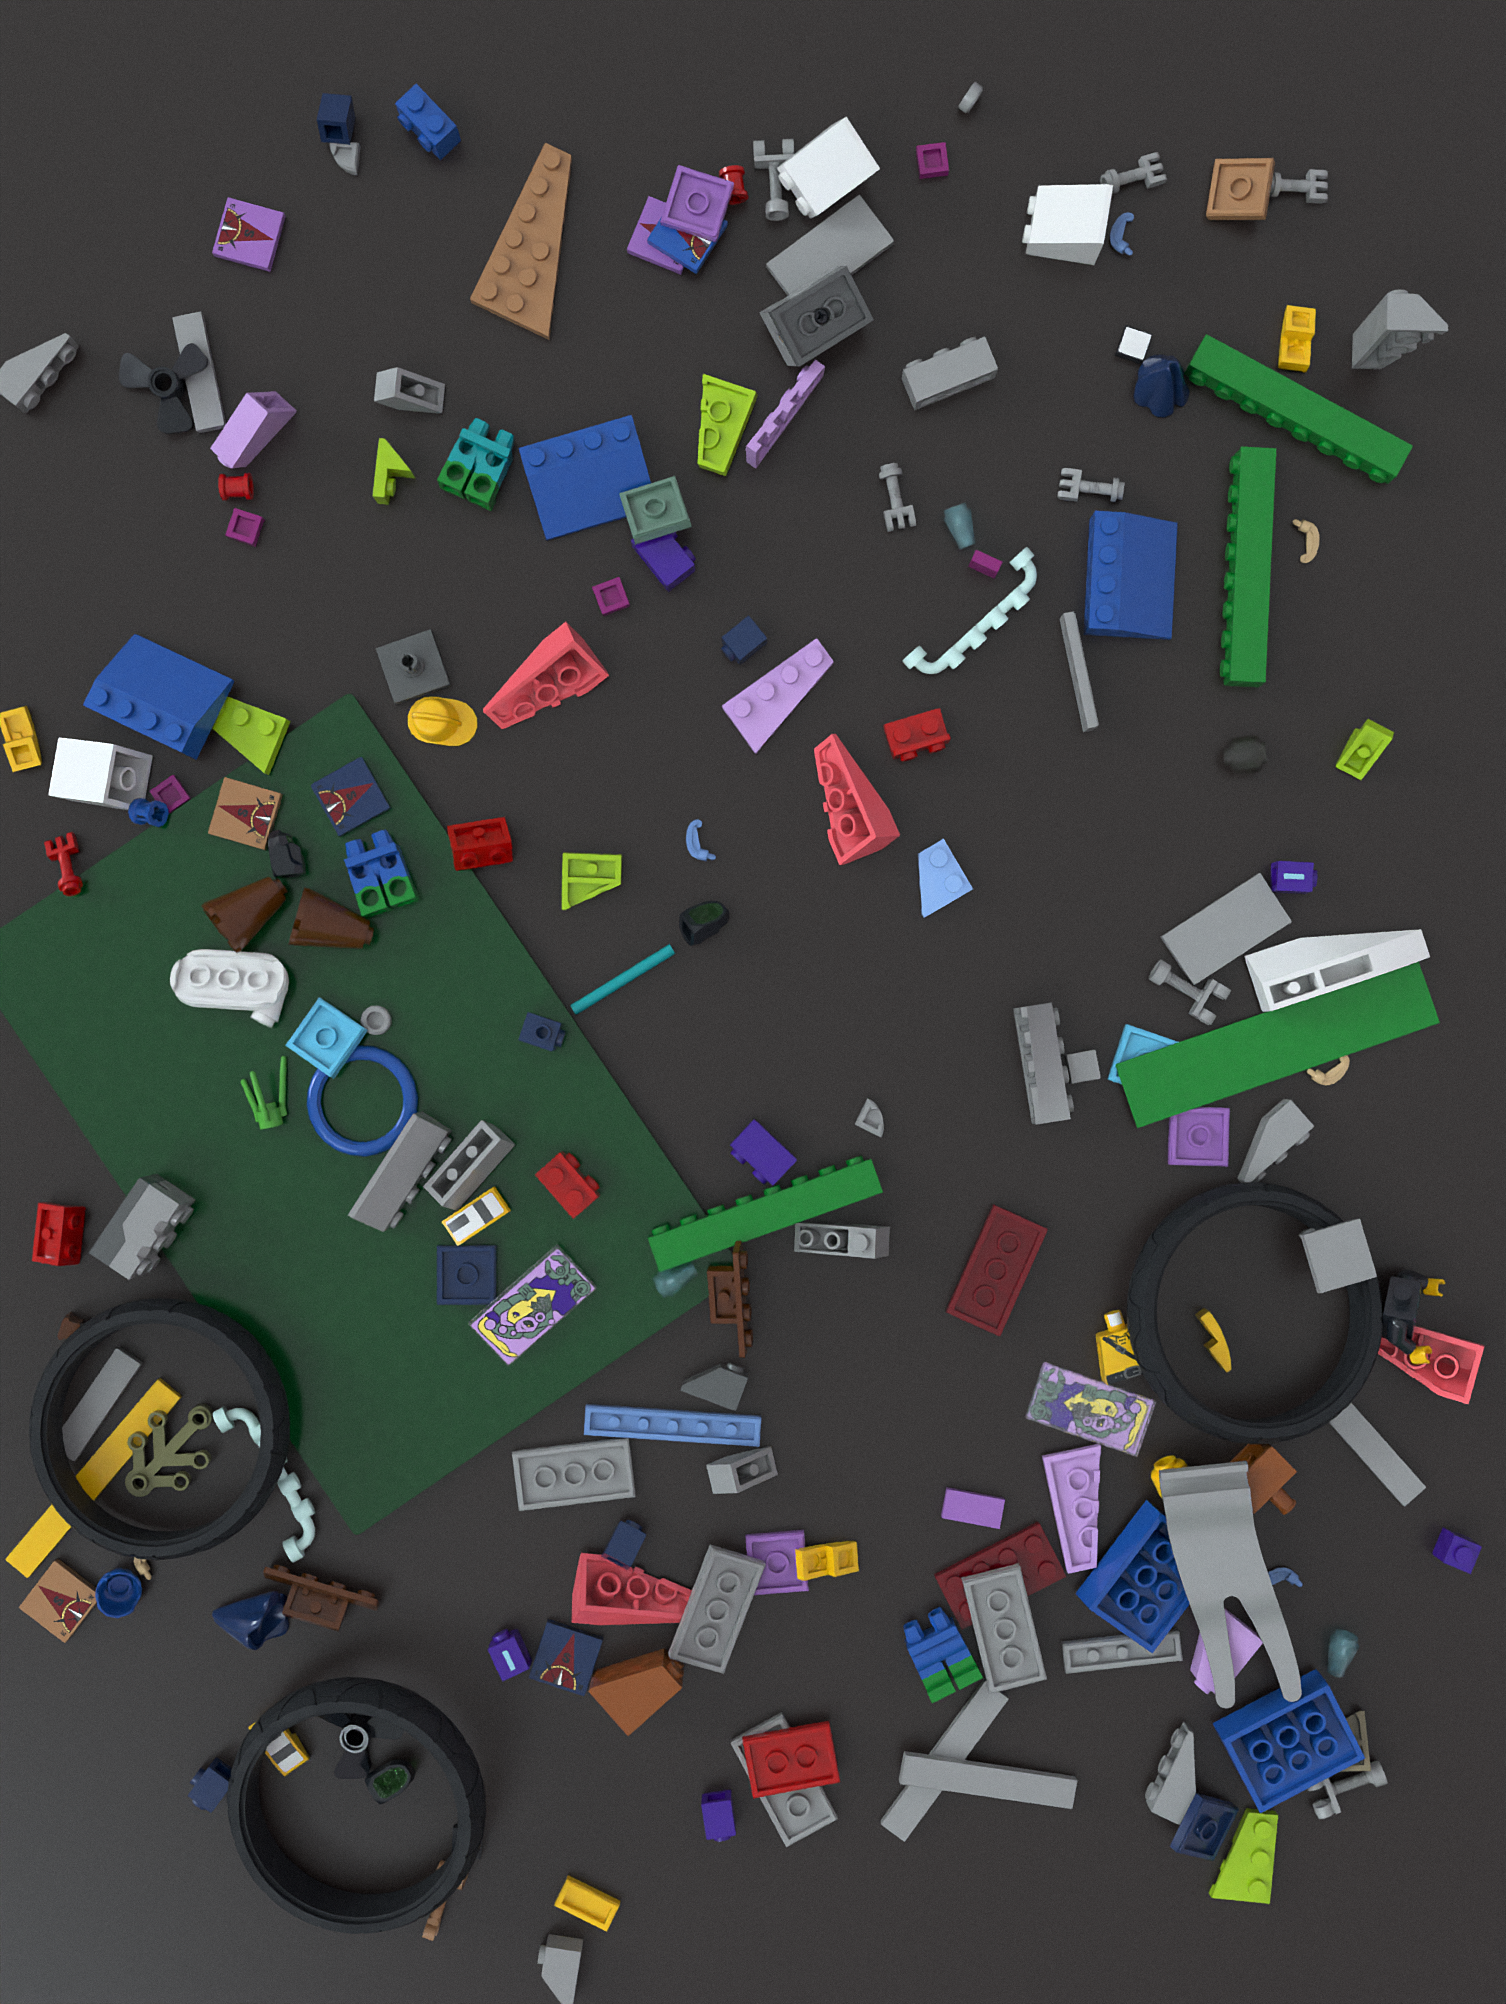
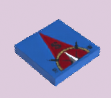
M660 218L648 237L647 243L697 274L716 245V242L663 226L660 223ZM726 220L723 221L718 240L728 226V221Z

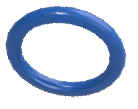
M357 1045L346 1063L356 1060H370L379 1063L393 1073L401 1086L403 1109L393 1129L386 1135L367 1142L352 1141L336 1133L327 1123L321 1105L322 1091L329 1076L318 1068L313 1074L308 1087L307 1109L309 1119L316 1133L326 1144L339 1152L351 1156L366 1157L381 1154L391 1149L411 1116L417 1113L418 1095L410 1071L399 1058L386 1050L374 1046Z

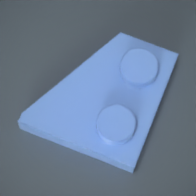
M944 839L917 854L920 876L921 914L923 918L973 890Z

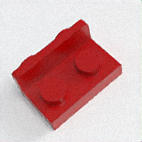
M940 708L883 725L892 758H900L901 762L918 757L917 752L928 749L929 753L946 749L945 744L951 740L950 734H947Z
M505 817L447 826L456 871L513 861L512 841Z
M561 1151L541 1168L535 1176L574 1219L600 1196V1193L597 1191L600 1186L592 1176L588 1174L585 1177L578 1168L581 1164L573 1154L569 1152L566 1155Z
M48 1202L38 1203L32 1261L55 1266L78 1265L80 1263L86 1210L84 1206H66Z

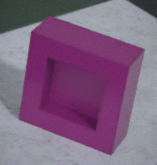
M945 142L916 146L919 179L947 176L949 174Z
M234 508L225 536L256 547L265 519Z
M976 550L968 567L995 579L1002 561Z
M620 577L592 587L603 616L630 607Z
M171 775L149 791L155 800L167 805L169 814L192 799L175 775Z

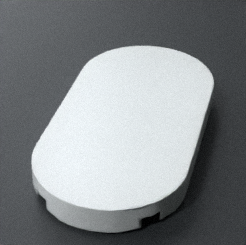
M198 949L187 953L188 956L182 960L179 959L173 966L170 974V985L178 999L186 1005L202 1008L248 1011L266 1010L276 1005L284 997L289 984L288 973L283 964L273 955L259 952L240 951L236 953L226 950Z

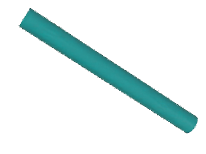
M668 944L571 1004L570 1006L576 1015L673 956L675 952L671 945Z

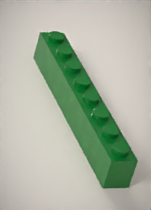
M1207 334L1199 344L1184 372V375L1188 376L1189 380L1195 385L1209 387L1214 390V393L1219 398L1233 400L1240 404L1241 409L1250 414L1257 413L1266 418V422L1276 428L1283 427L1292 432L1291 435L1295 439L1303 442L1308 441L1316 445L1321 453L1329 456L1334 455L1342 459L1347 467L1360 469L1368 473L1369 478L1378 483L1389 484L1397 477L1413 445Z
M1241 446L1230 459L1229 472L1234 474L1233 485H1230L1228 491V502L1232 503V514H1229L1227 518V532H1231L1230 543H1227L1225 559L1230 562L1229 572H1226L1224 578V589L1228 590V601H1225L1223 605V619H1227V626L1221 638V647L1225 648V660L1222 659L1220 664V677H1224V686L1260 687L1266 683L1276 448Z
M860 1155L846 1160L847 1166L836 1169L835 1165L818 1170L820 1176L808 1179L807 1175L792 1179L790 1180L792 1185L781 1189L780 1185H775L764 1189V1195L753 1199L752 1194L736 1199V1205L725 1209L724 1204L708 1209L709 1215L699 1219L694 1214L680 1219L681 1225L669 1229L668 1224L652 1229L653 1235L647 1238L659 1272L732 1247L736 1241H742L743 1243L883 1193L872 1160L869 1158L864 1160L863 1156Z

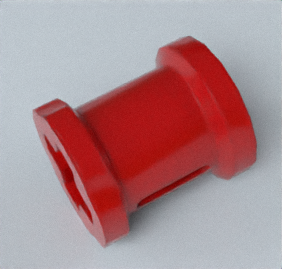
M740 165L727 166L719 171V178L734 182L730 205L743 203L749 198L748 192L744 190L743 183L745 169Z
M244 473V476L219 474L218 487L222 501H227L229 497L253 499L254 485L250 473Z

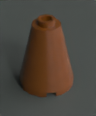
M268 876L207 901L201 907L217 931L225 939H228V945L234 952L239 953L286 901L284 894L288 891L278 878L272 880Z
M304 887L288 944L294 946L362 949L364 944L370 945L374 928L369 927L370 920L320 893Z

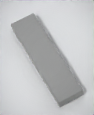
M200 311L172 317L180 354L187 344L193 343L208 358L206 369L185 379L196 431L204 433L223 429L226 425L204 315Z
M1074 611L1063 613L1059 620L1084 733L1093 731L1098 727L1099 723L1076 614Z
M120 1346L115 1349L62 1427L66 1455L74 1462L79 1459L143 1364L142 1361Z
M1352 1403L1329 1422L1401 1505L1405 1507L1426 1488Z
M1177 1628L1171 1629L1153 1653L1125 1634L1061 1641L1064 1671L1066 1674L1183 1661L1180 1632Z

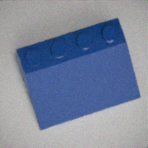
M632 415L518 448L547 541L626 518L619 493L651 483Z
M1095 511L1089 519L1083 635L1172 639L1178 523L1126 512Z
M134 634L97 676L83 706L197 760L235 681Z
M1146 1500L1097 1564V1568L1093 1569L1075 1594L1088 1609L1151 1653L1155 1651L1190 1604L1172 1552L1166 1515Z
M1317 1669L1300 1677L1302 1695L1299 1700L1294 1702L1287 1701L1282 1695L1281 1688L1212 1723L1260 1813L1365 1759L1328 1683Z

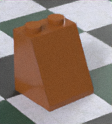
M663 1648L597 1669L592 1674L588 1692L626 1735L629 1736L682 1689L684 1664L683 1662L670 1659L668 1651Z

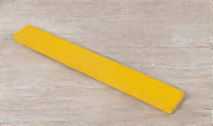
M157 1379L75 1476L93 1501L133 1456V1450L129 1448L127 1443L128 1438L137 1431H141L149 1437L153 1432V1429L148 1425L149 1415L156 1410H163L168 1414L183 1397L163 1379ZM154 1415L153 1421L156 1424H160L162 1418L159 1415ZM140 1437L133 1438L136 1446L142 1445ZM51 1505L5 1560L26 1578H29L72 1527L66 1523L53 1505Z

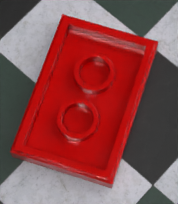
M829 1721L742 1737L753 1798L840 1783Z

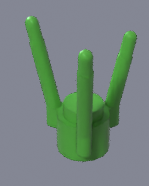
M286 1056L281 1057L279 1107H276L275 1102L265 1103L254 1071L250 1072V1077L258 1105L245 1079L241 1080V1085L260 1129L282 1125V1117L288 1115L285 1106Z

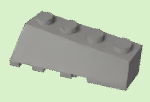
M1393 290L1385 295L1353 333L1352 368L1382 369L1400 359L1401 354L1411 353L1416 350L1419 341L1422 340V343H1428L1433 340L1434 333L1442 335L1448 332V324L1419 294H1408L1406 290Z
M1052 1002L1013 1008L1032 1124L1037 1125L1071 1119L1070 1112H1074V1105L1071 1094L1067 1095L1065 1083H1069L1067 1066H1062L1060 1054H1064V1043L1062 1037H1057L1056 1025H1060L1058 1009L1053 1008Z

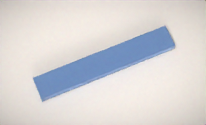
M586 1404L584 1435L760 1446L761 1415Z

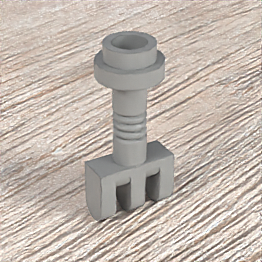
M1155 152L1140 157L1138 160L1140 168L1118 174L1115 169L1107 170L1104 175H1101L1100 183L1113 185L1112 194L1119 192L1121 185L1144 179L1148 189L1162 185L1168 180L1166 174L1154 176L1164 170L1162 163L1151 165L1160 160L1159 153Z
M1310 169L1306 173V180L1281 179V174L1274 172L1270 197H1277L1280 191L1306 192V203H1326L1328 201V194L1317 192L1327 191L1328 183L1317 180L1327 179L1328 171Z
M898 463L881 466L879 477L880 480L886 479L892 507L891 510L883 512L887 532L894 531L892 522L894 518L897 520L898 528L904 529L903 516H908L910 527L916 526L913 505L903 507L899 492L897 476L902 475V469L898 468Z
M1062 468L1061 476L1070 477L1072 480H1060L1059 487L1070 489V492L1058 491V499L1077 502L1079 492L1110 495V502H1116V499L1122 500L1125 482H1119V478H1114L1113 484L1102 482L1099 484V482L1081 480L1082 470Z

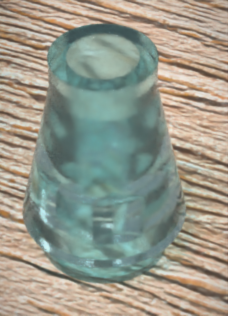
M966 503L944 510L946 518L943 520L956 540L959 549L975 544L971 509L967 508Z
M690 1261L662 1272L657 1271L658 1275L654 1276L652 1280L664 1299L667 1296L673 1297L698 1274Z
M1336 1629L1335 1633L1330 1636L1329 1658L1326 1670L1331 1675L1344 1677L1346 1669L1359 1649L1358 1637L1355 1634L1346 1630Z

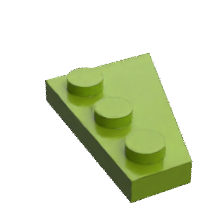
M703 374L702 414L697 464L700 468L726 476L758 394L756 391Z
M227 697L212 729L263 773L269 775L291 721Z
M1246 1808L1232 1839L1233 1844L1228 1856L1220 1866L1221 1872L1217 1881L1209 1891L1211 1898L1270 1904L1278 1823L1276 1811L1266 1810L1260 1813L1258 1809Z

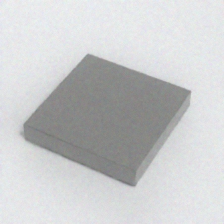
M1360 1218L1300 1235L1317 1293H1324L1377 1277Z

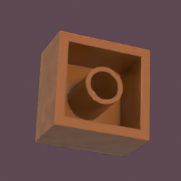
M1248 1444L1230 1461H1247L1248 1472L1246 1473L1254 1514L1268 1500L1283 1515L1289 1513L1295 1507L1296 1501L1287 1494L1282 1486L1297 1471L1270 1444Z

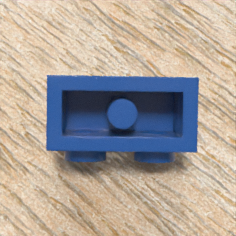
M417 84L395 103L399 113L397 119L407 131L412 130L418 136L417 140L427 152L432 151L440 160L461 141L457 125Z

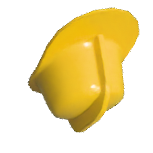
M424 697L416 701L410 708L408 727L411 733L420 741L446 746H460L469 742L475 735L477 717L473 709L464 702L441 697Z

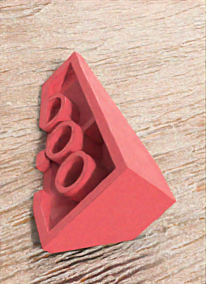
M565 622L543 639L483 708V712L501 729H504L534 716L535 712L549 705H552V708L561 705L560 701L575 694L579 697L588 693L606 679L609 674L585 640Z
M831 734L814 748L819 783L824 786L826 796L823 809L824 812H828L831 829L827 830L828 839L839 865H845L882 850L898 838L900 833L886 804L838 736Z
M1415 1325L1412 1340L1416 1343V1346H1430L1432 1354H1426L1427 1359L1430 1361L1429 1364H1413L1409 1354H1405L1386 1338H1381L1378 1351L1380 1356L1396 1365L1412 1378L1418 1380L1437 1395L1469 1404L1485 1345Z
M580 1554L572 1593V1623L590 1625L680 1623L692 1590L664 1578L657 1579L644 1573L643 1569L636 1566L626 1570L601 1557L602 1555Z

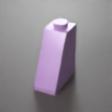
M276 391L246 393L210 449L218 455V460L228 468L246 467L294 416L297 410Z
M1224 1607L1235 1678L1263 1642L1256 1632ZM1199 1632L1190 1671L1196 1678L1194 1683L1203 1692L1209 1694L1212 1691L1215 1694L1208 1657Z

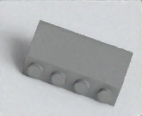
M423 1111L414 1113L348 1216L382 1232L390 1227L395 1229L404 1215L400 1212L406 1202L411 1204L420 1190L416 1187L422 1177L427 1179L436 1166L432 1162L438 1152L443 1154L451 1143L452 1139L448 1136L452 1130Z

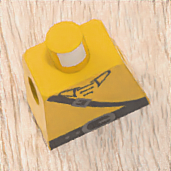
M1121 1310L1105 1313L1104 1318L1108 1330L1096 1334L1102 1381L1106 1385H1110L1142 1375L1130 1343V1334L1127 1324L1124 1323Z

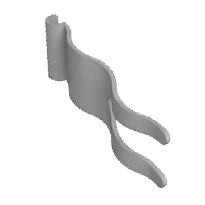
M1247 1461L1159 1470L1160 1490L1172 1552L1204 1643L1214 1683L1215 1699L1222 1708H1230L1235 1703L1234 1669L1224 1609V1600L1229 1596L1237 1597L1252 1620L1272 1662L1283 1697L1287 1701L1294 1702L1299 1700L1302 1695L1300 1674L1293 1646L1256 1535L1251 1491L1246 1473L1248 1472Z

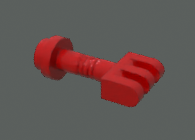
M74 832L66 834L68 844H66L63 836L55 838L57 848H55L52 840L44 842L47 857L52 862L59 860L62 878L57 884L59 890L65 896L79 894L83 886L81 877L74 875L70 855L80 851Z

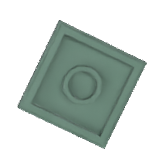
M675 476L619 493L635 545L692 527Z

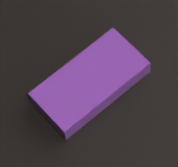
M946 1487L941 1517L1000 1529L1005 1499Z

